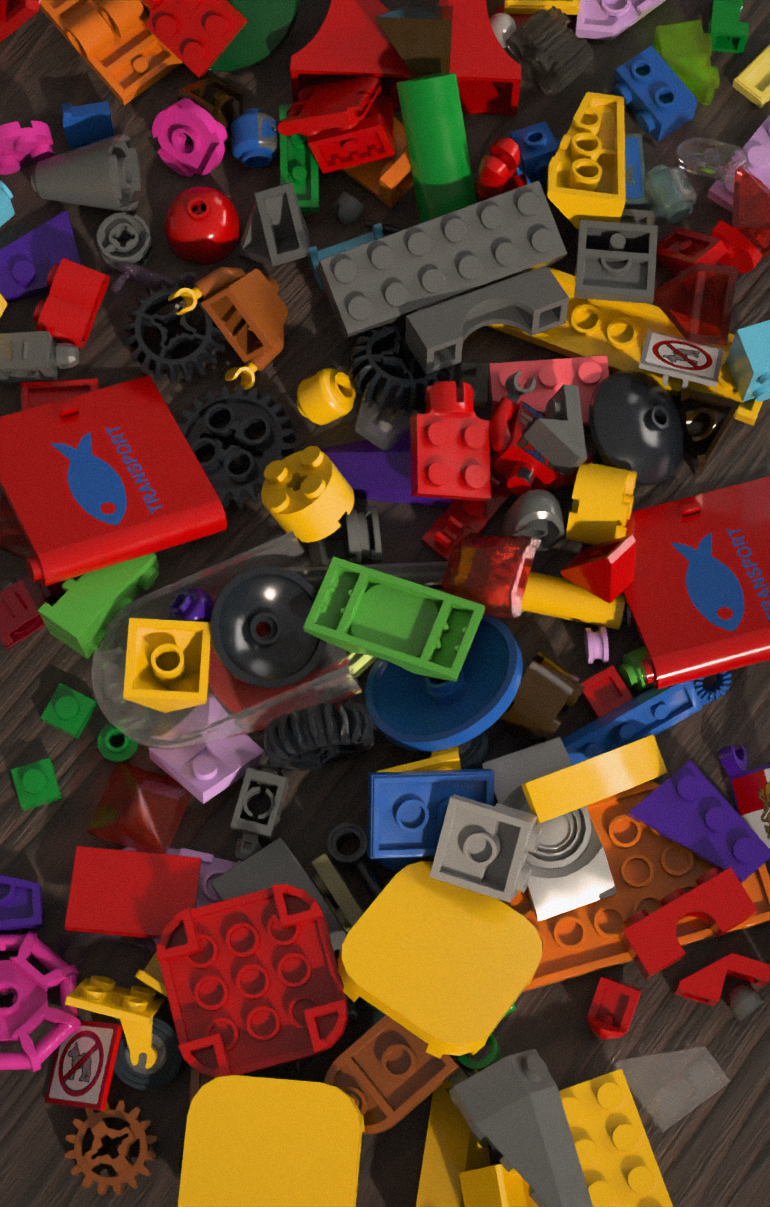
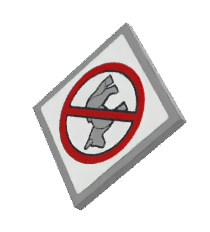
M648 330L638 368L664 374L662 380L664 386H667L668 378L672 376L683 379L681 390L687 388L689 381L716 387L724 349Z

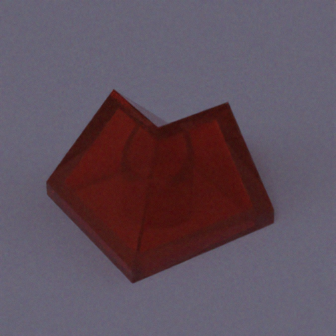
M740 165L735 170L732 227L741 231L767 259L770 257V189L758 176Z
M122 762L117 763L89 824L87 833L147 853L167 854L192 794L173 778Z

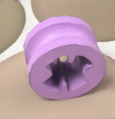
M600 627L596 632L592 631L591 628H585L584 645L587 663L593 664L595 659H601L603 663H607L609 661V645L606 627Z

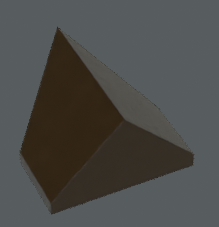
M415 4L374 16L408 67L411 77H422L435 73H450L453 6Z
M214 75L179 89L178 101L183 98L192 100L225 127L227 139L224 141V146L231 150L230 124L236 117L242 115V99L245 93Z
M683 389L679 391L676 404L684 423L685 443L694 476L702 475L730 432L741 402L691 389Z

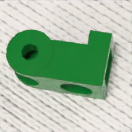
M745 0L711 1L706 50L736 54L744 53L749 23L739 22V15L742 12Z

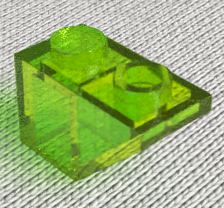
M701 20L656 26L652 44L653 48L691 91L699 103L703 105L711 104L715 89L720 87V77L717 66H711L709 58L712 54L711 38L709 33H703Z

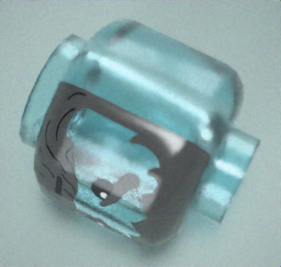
M662 164L654 167L647 173V180L641 187L642 198L648 210L655 214V220L673 224L685 219L693 212L697 193L686 172L681 167H667V165Z

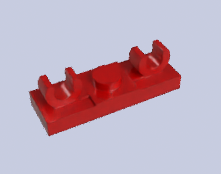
M493 457L490 459L491 499L486 501L455 499L421 538V543L443 561H457L514 495L507 487L508 478L497 471L492 465Z

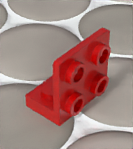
M390 96L376 98L364 119L360 120L351 129L340 131L337 128H331L308 136V145L322 173L395 156L393 102Z

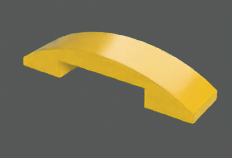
M652 734L567 768L521 784L531 813L538 816L536 824L638 786L668 772L655 737Z

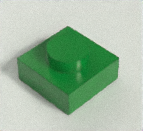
M59 683L40 718L42 722L78 739L97 703L94 699Z
M51 758L11 769L18 799L23 811L63 799Z

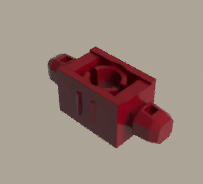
M28 574L0 592V640L7 650L45 626L38 610L45 602L51 605V602H57L66 593L62 589V585L66 580L49 586L39 587L36 581L33 582Z

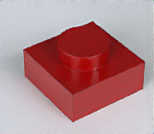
M613 665L580 683L585 687L581 696L596 719L633 699V696Z

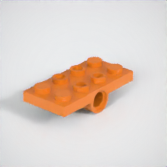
M41 0L40 9L124 106L183 63L145 26L149 18L140 0Z

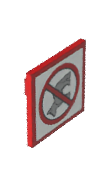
M80 1020L81 1026L79 1031L71 1033L56 1049L45 1102L105 1111L123 1028L120 1024Z

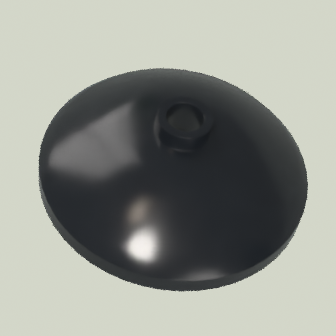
M634 370L616 372L598 384L590 400L589 426L594 444L604 462L610 467L637 472L635 485L651 486L669 479L679 468L685 451L684 423L680 410L672 396L652 377Z
M277 566L251 568L230 579L216 596L209 617L211 644L223 667L238 680L259 688H280L296 683L307 676L319 663L327 645L326 641L305 632L303 629L318 594L316 589L299 574ZM259 622L263 623L267 628V633L264 637L259 636L256 632V625Z

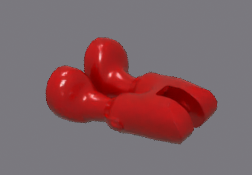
M498 139L491 146L490 155H485L482 158L479 175L474 183L477 203L526 185L522 175L515 176L520 163L519 146L513 139Z

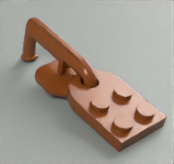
M385 1015L334 1060L327 1071L324 1083L342 1088L343 1091L354 1099L364 1117L365 1132H362V1134L372 1135L382 1133L395 1126L458 1071L461 1066L452 1055L443 1054L442 1058L439 1059L426 1053L428 1047L426 1042ZM352 1091H353V1092L357 1093L358 1095L350 1094V1093H348V1092H352Z

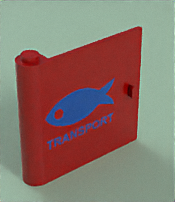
M150 375L0 417V486L30 544L31 557L25 560L28 574L33 582L39 581L43 587L225 531L227 528L226 514L219 496Z
M770 476L632 511L630 520L627 519L626 526L623 527H627L626 536L632 534L636 540L634 581L622 594L645 646V659L640 660V670L646 684L652 683L655 690L770 660Z

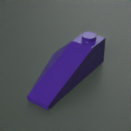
M410 431L320 449L330 458L354 491L355 499L448 508L453 499L411 496Z

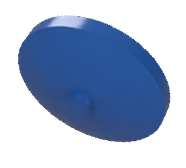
M484 612L456 682L414 674L389 661L377 658L368 675L365 688V703L370 718H372L377 729L387 740L407 750L430 752L463 744L492 726L513 701L523 674L521 650L508 627L496 617Z

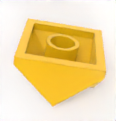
M129 618L123 699L164 713L206 704L211 646L209 622Z

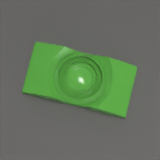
M333 556L303 629L305 632L348 652L374 656L389 661L414 674L456 682L484 614L485 605Z

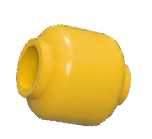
M325 368L303 379L298 385L297 407L300 413L318 425L329 424L347 415L353 408L356 394L354 384L349 379L350 377L336 369Z

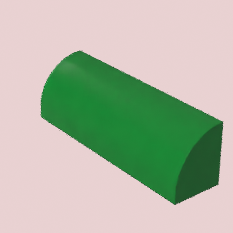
M435 73L397 82L420 222L424 223L476 204L477 199L456 73Z

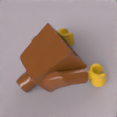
M220 267L196 281L194 288H182L172 293L168 298V302L178 296L183 297L186 306L183 310L176 313L177 315H182L196 307L197 299H203L201 305L244 363L249 361L244 367L230 368L225 374V380H234L240 374L241 383L239 385H242L244 390L253 387L255 383L254 373L257 370L261 372L282 351L284 347L283 325L288 316V308L277 294L279 290L277 282L269 276H264L259 269L256 268L246 274L241 268Z

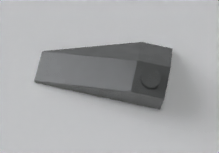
M535 1048L508 1055L449 1090L469 1128L480 1140L486 1136L503 1155L499 1162L508 1172L514 1168L529 1184V1196L539 1207H593L558 1087L550 1075L547 1065L540 1058Z

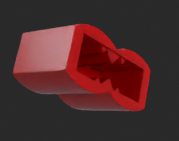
M62 258L60 264L54 263L47 278V285L51 286L46 301H39L33 315V321L37 322L35 331H48L53 338L84 349L97 312L105 296L110 276Z

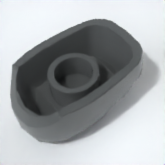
M541 489L529 490L522 494L506 512L501 530V549L507 552L519 553L542 552L556 545L565 533L562 510L557 498L549 491Z

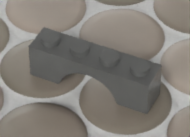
M547 265L532 271H524L518 276L498 283H491L482 289L462 296H455L446 302L429 308H422L407 315L405 342L427 375L461 362L464 340L473 331L483 326L492 324L510 325L533 336L565 324L569 297Z

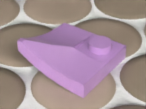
M212 694L207 695L206 704L198 705L176 728L149 748L150 759L203 804L245 776L247 767L257 768L264 752L232 720Z

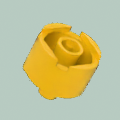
M309 446L302 451L289 455L282 461L275 460L264 470V477L266 479L261 491L262 503L291 538L293 536L306 543L324 539L341 526L338 520L345 511L349 515L353 509L355 496L352 487L330 458L317 446Z
M582 463L579 466L573 489L572 510L569 512L566 539L583 544L598 545L626 536L627 527L623 526H626L627 519L630 520L634 496L630 495L634 493L637 472L593 463Z

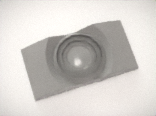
M557 737L484 762L481 765L483 769H492L494 771L495 804L499 803L531 813L521 784L572 766V763L561 738ZM586 806L535 825V827L542 828L541 839L535 853L528 851L525 867L532 869L526 891L537 922L617 894L603 845Z

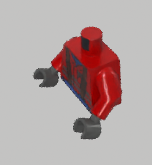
M522 370L513 373L506 379L505 383L508 395L507 397L502 396L490 419V442L494 450L492 465L497 471L508 478L507 487L516 495H522L529 490L536 489L545 490L548 488L555 491L573 485L576 481L579 467L571 476L563 475L524 438V433L537 419H546V417L522 400L517 404L520 396L533 391L536 380L534 377L529 378L522 389L518 385V377L521 375ZM590 432L586 437L587 459L583 463H593L594 454L599 453Z

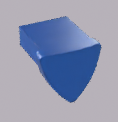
M108 101L72 107L71 102L60 104L64 134L70 148L91 144L115 135Z

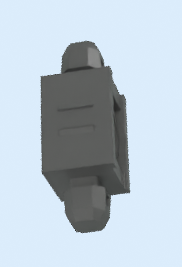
M48 331L0 333L1 385L20 384V382L56 381L58 367L60 369L72 368L79 363V349L71 343L57 344Z
M265 751L262 753L258 768L261 771L247 767L230 826L233 834L242 836V838H237L235 847L236 859L241 861L246 860L261 850L262 845L259 841L270 844L274 841L289 787L287 777L278 775L282 774L283 770L270 765L269 757L266 756ZM261 789L266 790L267 799L271 802V807L266 813L258 816L259 823L254 822V815L249 810V805L254 799L262 796Z

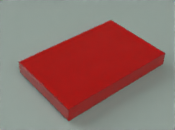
M77 846L65 920L66 931L160 939L163 929L174 918V914L187 908H196L202 864L201 858Z

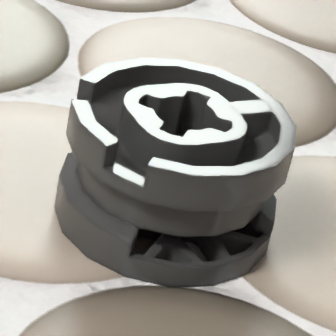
M125 212L115 213L107 217L99 226L97 242L100 254L106 266L113 271L123 274L134 273L144 268L151 260L153 244L150 230L144 219L138 215L131 216ZM140 260L143 261V264L141 265L137 263Z
M377 506L366 507V510L362 512H357L353 508L349 515L345 511L350 562L360 564L362 559L369 558L372 562L382 561ZM367 520L372 522L374 549H370V533Z

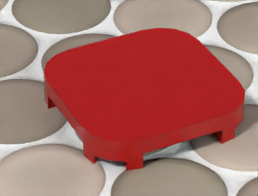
M288 884L271 885L272 887L195 909L187 908L174 914V918L163 929L159 943L156 944L157 961L160 962L179 1041L178 1047L184 1060L199 1073L213 1078L246 1075L318 1055L332 1048L343 1035L348 1021V1004L346 995L343 992L344 987L338 972V964L329 929L318 902L305 890Z

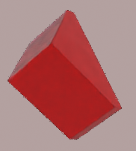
M631 534L584 548L560 570V573L565 579L610 604L634 581L636 540Z

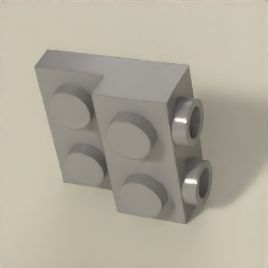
M453 794L449 799L429 877L510 903L518 891L525 892L530 880L532 869L525 867L528 851L535 853L541 839L542 828L535 827L538 816L499 803L491 806Z

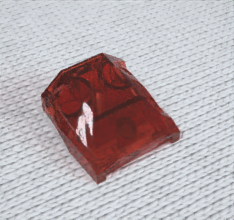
M473 532L469 533L452 546L442 581L444 592L485 605L484 614L492 615L496 618H520L522 599L536 548H539L541 540L524 535L499 537L480 535Z

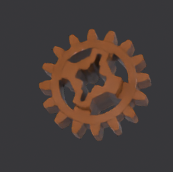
M122 1100L118 1102L115 1110L111 1109L108 1101L106 1102L105 1111L97 1113L95 1110L85 1109L88 1117L85 1122L79 1119L73 1120V1124L79 1129L77 1135H66L65 1140L74 1144V1150L65 1153V1158L77 1161V1165L70 1171L71 1174L77 1176L84 1173L86 1176L83 1179L82 1186L87 1189L94 1182H97V1191L101 1195H105L109 1185L113 1186L116 1195H123L124 1183H128L132 1188L137 1189L139 1184L136 1176L141 1173L150 1177L152 1174L149 1168L145 1166L147 1160H158V1155L149 1151L150 1145L159 1142V1137L147 1135L146 1132L153 1126V1122L150 1119L139 1122L138 1119L141 1116L142 1110L138 1107L131 1110L129 1114L126 1113V1102ZM121 1119L131 1125L121 1130L111 1129L105 1120ZM92 1131L94 1135L92 1148L84 1153L86 1138L89 1132ZM109 1137L115 1141L123 1139L122 1144L117 1147L119 1155L116 1158L109 1154L101 1156L102 1152L107 1148L105 1140ZM140 1140V1153L133 1165L130 1160L132 1146ZM103 1165L113 1166L119 1176L104 1177L93 1170Z

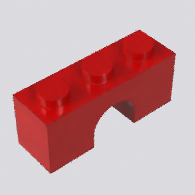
M717 867L709 870L695 880L698 885L696 888L685 894L679 888L659 901L662 908L650 915L643 909L624 921L627 928L622 930L619 938L645 980L679 961L686 954L676 936V926L681 919L686 917L702 919L711 928L715 937L718 938L752 918L757 913V908L731 867L721 873Z

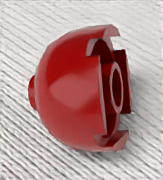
M196 186L183 190L172 199L165 213L164 231L170 249L179 259L186 262L187 259L199 262V265H210L225 259L234 251L237 245L236 241L241 228L240 219L233 202L223 192L212 187Z

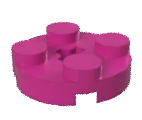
M183 98L162 110L156 116L152 126L153 139L158 137V142L161 146L158 150L161 159L168 167L182 176L191 177L194 174L207 175L223 159L225 152L224 141L227 139L225 127L220 122H217L205 109L188 98ZM184 133L189 135L193 140V144L191 146L186 142L187 136Z
M19 121L0 125L1 175L16 173L21 169V164L32 161L39 162L53 157V139L50 128L46 123L31 121L32 128H21Z

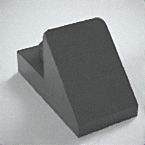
M563 384L547 402L545 410L546 419H537L524 433V438L563 475L571 476L587 459L579 388L576 385Z

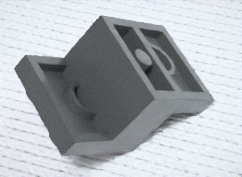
M623 209L620 223L580 220L579 228L576 230L573 274L575 276L574 298L653 303L658 226L654 225L655 211Z

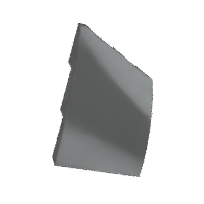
M281 837L211 882L213 890L221 901L272 887L271 885L288 884L305 890L318 902L326 918L333 949L341 950L347 935Z

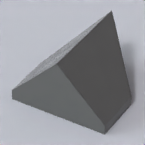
M292 183L255 193V201L236 255L271 266L310 256L309 232Z

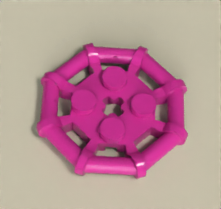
M30 930L27 934H0V951H19L17 957H10V960L0 961V994L3 996L9 992L14 994L12 999L13 1006L8 1008L0 1007V1046H9L14 1042H18L21 1052L0 1053V1070L30 1069L32 1073L40 1070L41 1063L71 1033H77L81 1026L77 1007L65 1005L67 996L77 987V978L80 975L77 967L66 963L37 938L38 933ZM31 955L51 972L46 975L40 973L28 962ZM60 987V1009L48 1007V989ZM44 1021L53 1025L54 1027L34 1046L30 1035Z

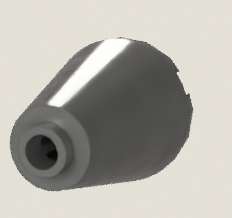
M119 134L41 160L37 163L36 169H33L31 172L32 188L45 200L122 212L134 211L139 201H132L134 191H141L140 165L135 147H127L125 141L131 140L128 135Z

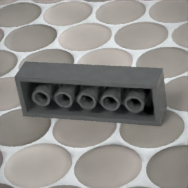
M536 181L319 261L317 271L345 342L361 336L369 329L375 330L382 325L389 326L394 321L397 323L405 320L407 315L419 309L429 308L446 302L455 296H462L482 289L491 283L507 280L518 276L524 271H532L546 265L551 266L559 263L566 256L567 251L540 181Z

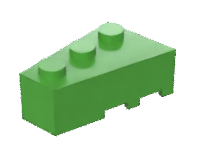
M148 554L81 575L77 581L72 578L66 580L62 585V589L66 593L53 606L45 602L38 610L49 633L87 660L93 652L99 653L110 639L111 633L109 631L118 620L124 621L135 606V601L133 600L142 588L144 590L149 589L157 579L159 563L156 554Z

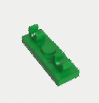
M291 104L279 105V121L289 116L288 109ZM302 133L288 136L280 134V186L287 183L293 184L303 216H309V213H319V165L308 145V136H303Z

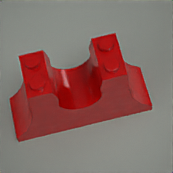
M331 0L327 16L317 34L304 48L291 56L290 73L293 103L298 102V93L304 86L368 75V78L379 79L375 88L378 86L382 87L376 98L390 96L393 102V111H401L397 82L418 77H411L408 67L374 17L391 12L380 0ZM440 0L437 4L439 6H453L450 73H456L462 114L517 116L521 65L506 53L497 40L489 20L486 0Z

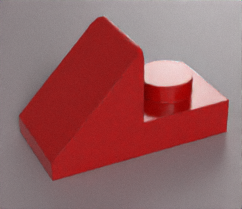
M676 227L657 244L656 260L686 289L693 291L716 271L717 261L728 250L722 239Z

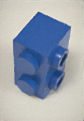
M653 46L648 47L615 70L612 87L614 95L624 97V106L627 105L635 114L639 127L645 133L650 132L657 142L694 118L698 100Z

